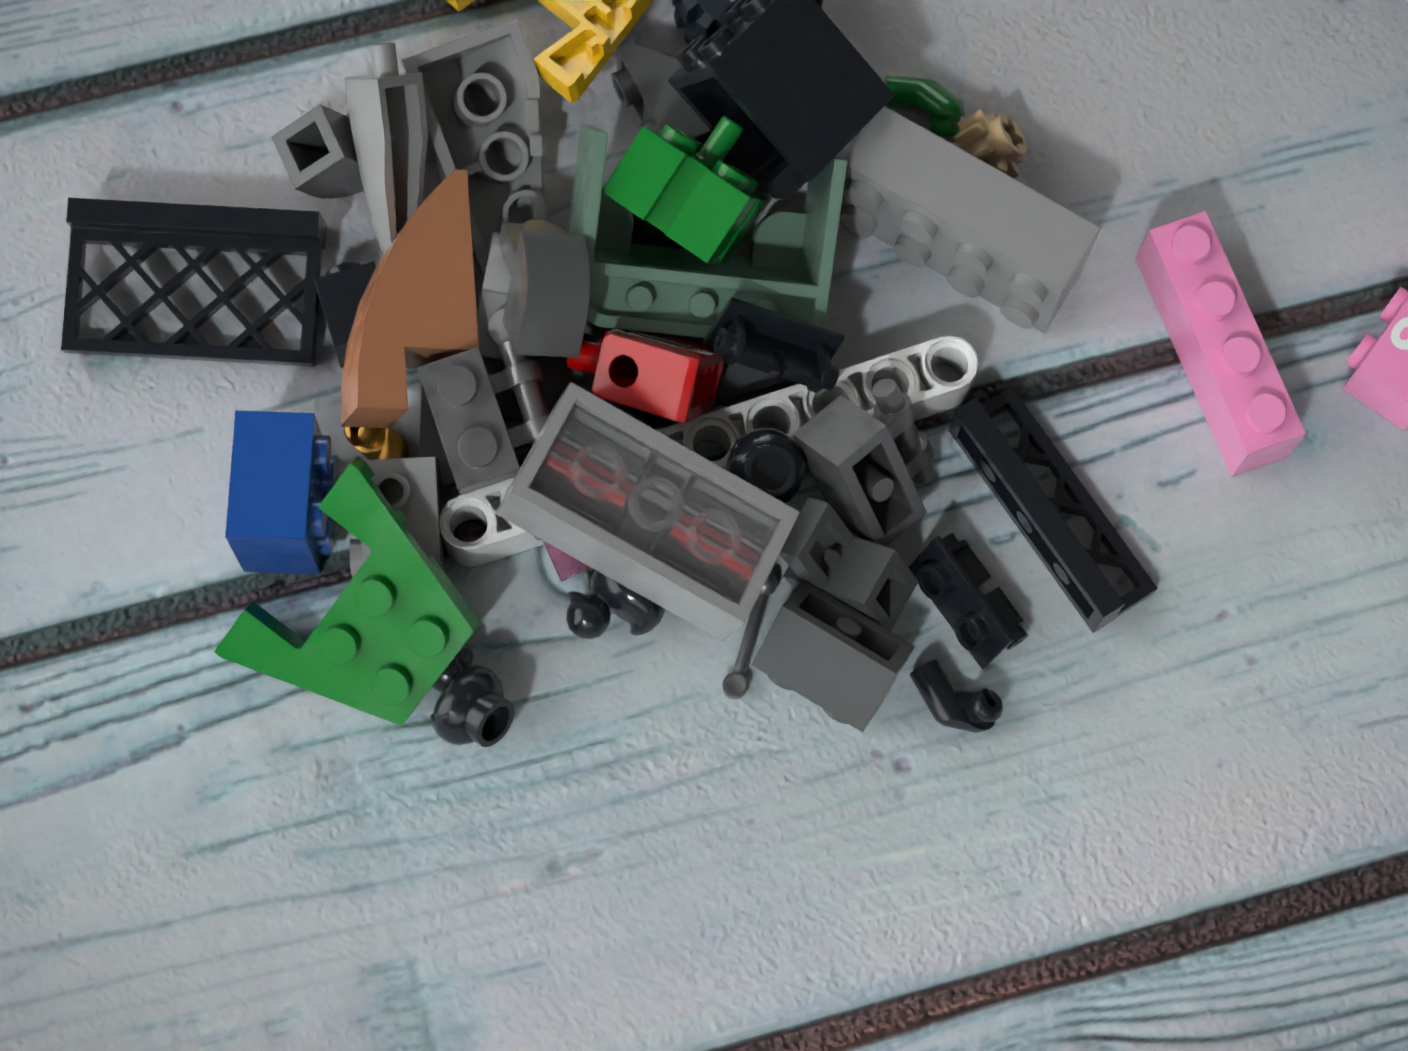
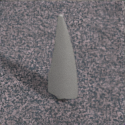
M394 42L370 45L373 74L344 78L351 132L361 182L382 255L385 254L399 231L423 203L424 171L428 143V125L422 72L399 73L396 44Z

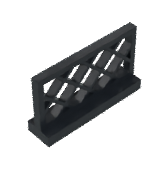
M68 197L66 222L71 227L61 343V350L64 353L314 367L319 303L314 278H318L321 275L322 249L326 247L327 225L319 211ZM86 244L113 245L126 261L97 285L84 270ZM123 246L142 248L131 256ZM159 248L175 249L188 265L162 288H159L140 267V264ZM184 249L204 251L193 260ZM221 251L237 252L250 269L222 292L201 268ZM247 253L266 255L255 263ZM282 255L307 256L305 279L286 295L264 273ZM135 270L155 294L126 317L106 293ZM197 273L217 297L189 321L168 297ZM259 277L279 301L251 324L230 300ZM84 280L92 290L82 298ZM304 294L302 315L293 303ZM99 299L121 321L119 325L101 340L79 338L81 315ZM163 302L184 326L164 343L148 342L135 325ZM225 305L246 330L227 346H211L197 329ZM288 309L302 325L300 350L273 349L259 332ZM130 331L139 342L119 341V339ZM192 334L201 345L181 343ZM252 338H255L263 348H246L243 346Z

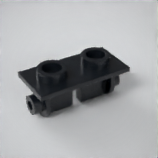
M731 297L704 338L702 347L714 350L715 353L722 355L724 363L730 365L738 363L769 374L774 370L780 372L781 378L805 385L809 391L819 393L822 389L832 390L837 383L839 368L831 365V359L845 340V337L842 334Z
M954 533L945 536L943 539L937 536L909 565V569L919 581L918 584L922 592L933 601L954 630L959 643L970 652L981 669L987 667L1005 648L1010 650L1029 636L1022 627L1026 620L1023 616H1020L1000 587L984 596L977 588L986 583L992 576L970 548V544L966 539L959 541Z

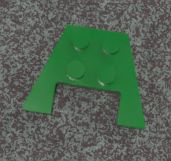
M358 456L348 465L318 508L370 548L371 553L307 640L299 637L253 601L243 610L214 652L221 658L402 726L481 622L433 555L427 557L403 524L406 521L404 514L399 508L396 511L393 510L371 479L375 476L374 472Z

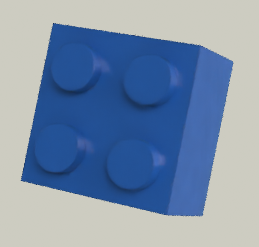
M235 410L225 538L243 572L320 574L322 555L332 554L334 520L318 507L326 497V493L330 492L338 480L337 455H331L330 435H322L314 413Z

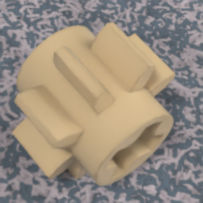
M982 108L958 122L961 132L955 135L956 142L953 145L1012 178L1020 175L1016 165L1023 162L1021 156L1027 153V142L1021 128L1011 116L1005 113L998 116L995 112L988 116Z

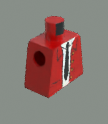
M623 329L607 331L604 338L584 333L579 358L567 357V367L569 369L595 375L592 386L593 395L682 423L691 421L714 409L724 367L722 355L715 353L714 350L702 347L701 342L662 333ZM633 360H634V361L636 362V364H637L638 373H637V371H636L635 368H634Z

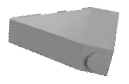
M517 18L402 59L398 65L399 73L422 72L428 137L430 139L427 143V148L441 181L455 169L467 170L473 256L483 278L493 232L500 233L502 223L524 224L532 219L546 221L542 173L543 141L540 130L539 109L540 77Z

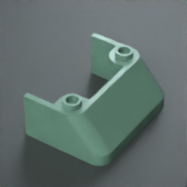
M581 124L570 214V234L583 235L587 245L590 264V300L587 316L589 322L604 328L705 338L729 299L734 297L822 328L824 327L848 160L835 156L811 182H808L804 213L775 211L763 217L754 229L750 256L732 255L726 264H718L717 262L712 264L706 263L687 249L631 243L633 232L632 212L602 192L609 132L594 125Z

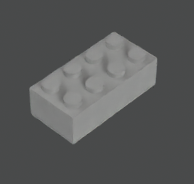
M886 106L867 124L845 158L848 161L840 220L849 230L863 237L873 235L892 246L895 254L906 263L915 267L927 266L945 276L948 284L957 292L971 298L980 296L1000 308L1002 315L1013 324L1022 328L1034 327L1043 333L1046 332L1081 275L1101 227Z

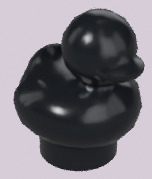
M760 428L737 439L730 449L727 471L785 504L794 497L804 479L806 467L804 454L800 451L796 442L785 432L775 428ZM739 497L742 504L746 507L759 510V508Z
M595 570L591 577L592 594L584 595L577 591L568 592L570 605L567 609L566 622L570 631L579 638L594 639L606 632L610 624L611 611L630 624V633L632 635L639 636L650 632L661 622L665 609Z
M463 647L432 686L436 691L442 693L437 700L434 713L430 716V722L436 734L445 742L454 745L476 742L482 747H490L499 742L509 730L514 718V706L504 698L501 680L495 673L481 666L471 667L473 652L470 648Z

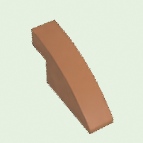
M455 169L434 189L399 231L372 274L359 302L347 342L341 381L340 427L391 428L408 410L406 368L417 369V367L479 347L467 170Z

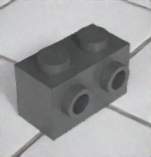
M803 580L782 606L751 665L767 674L769 679L777 686L795 691L823 708L824 712L833 720L843 724H850L863 732L884 702L915 646Z

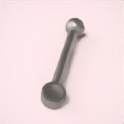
M772 573L769 574L749 614L733 672L725 676L723 680V692L730 699H740L747 692L748 681L745 673L767 598L776 591L778 585L777 579Z

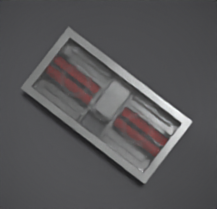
M570 382L550 412L495 514L724 641L745 624L800 512Z

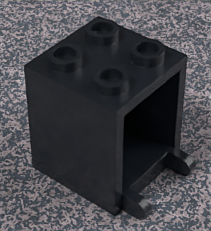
M733 0L719 14L718 17L724 24L709 38L705 34H701L679 53L676 59L682 66L667 81L712 132L723 116L729 117L743 127V132L730 150V153L750 174L749 176L759 182L753 193L762 199L769 193L776 200L789 199L805 183L811 182L895 94L815 0Z

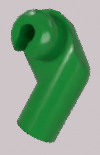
M885 77V84L895 94L885 106L924 110L930 114L928 128L930 132L937 136L953 137L959 133L958 122H960L961 116H965L963 103L937 81L922 78Z

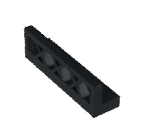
M1012 386L982 405L975 398L955 411L948 431L1092 633L1156 592L1157 586ZM1007 409L1021 429L1018 448L1012 447L991 419ZM1028 440L1037 452L1026 450ZM1024 462L1049 467L1057 478L1054 498H1050L1045 494ZM1064 490L1073 502L1062 500ZM1060 512L1085 517L1093 528L1090 549L1084 548ZM1101 541L1110 553L1099 551ZM1097 563L1122 568L1135 588L1120 597L1099 569Z

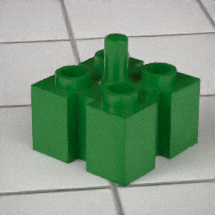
M723 116L704 145L676 127L674 129L668 124H665L661 132L642 126L602 188V192L642 220H646L660 229L666 236L706 263L712 264L716 262L718 264H726L767 202L753 193L759 185L758 181L728 162L726 164L723 162L743 132V127L727 116Z

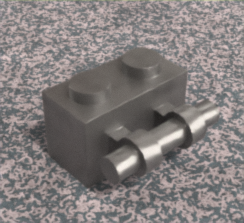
M507 341L499 346L506 369L489 376L479 347L417 367L455 483L461 495L516 477L520 467L515 452L531 447L534 444L549 416L539 386V382L544 378L538 361L530 360L529 355H516L511 341ZM514 392L525 423L507 430L496 398Z
M891 378L881 379L872 387V394L876 400L875 414L873 416L840 395L792 434L800 451L804 454L805 461L826 503L832 506L847 528L859 538L886 547L927 513L913 481L918 484L926 483L932 480L936 473L932 463L934 456L932 445L927 435L918 431L914 423L916 418L914 405L907 393L901 392L897 383Z

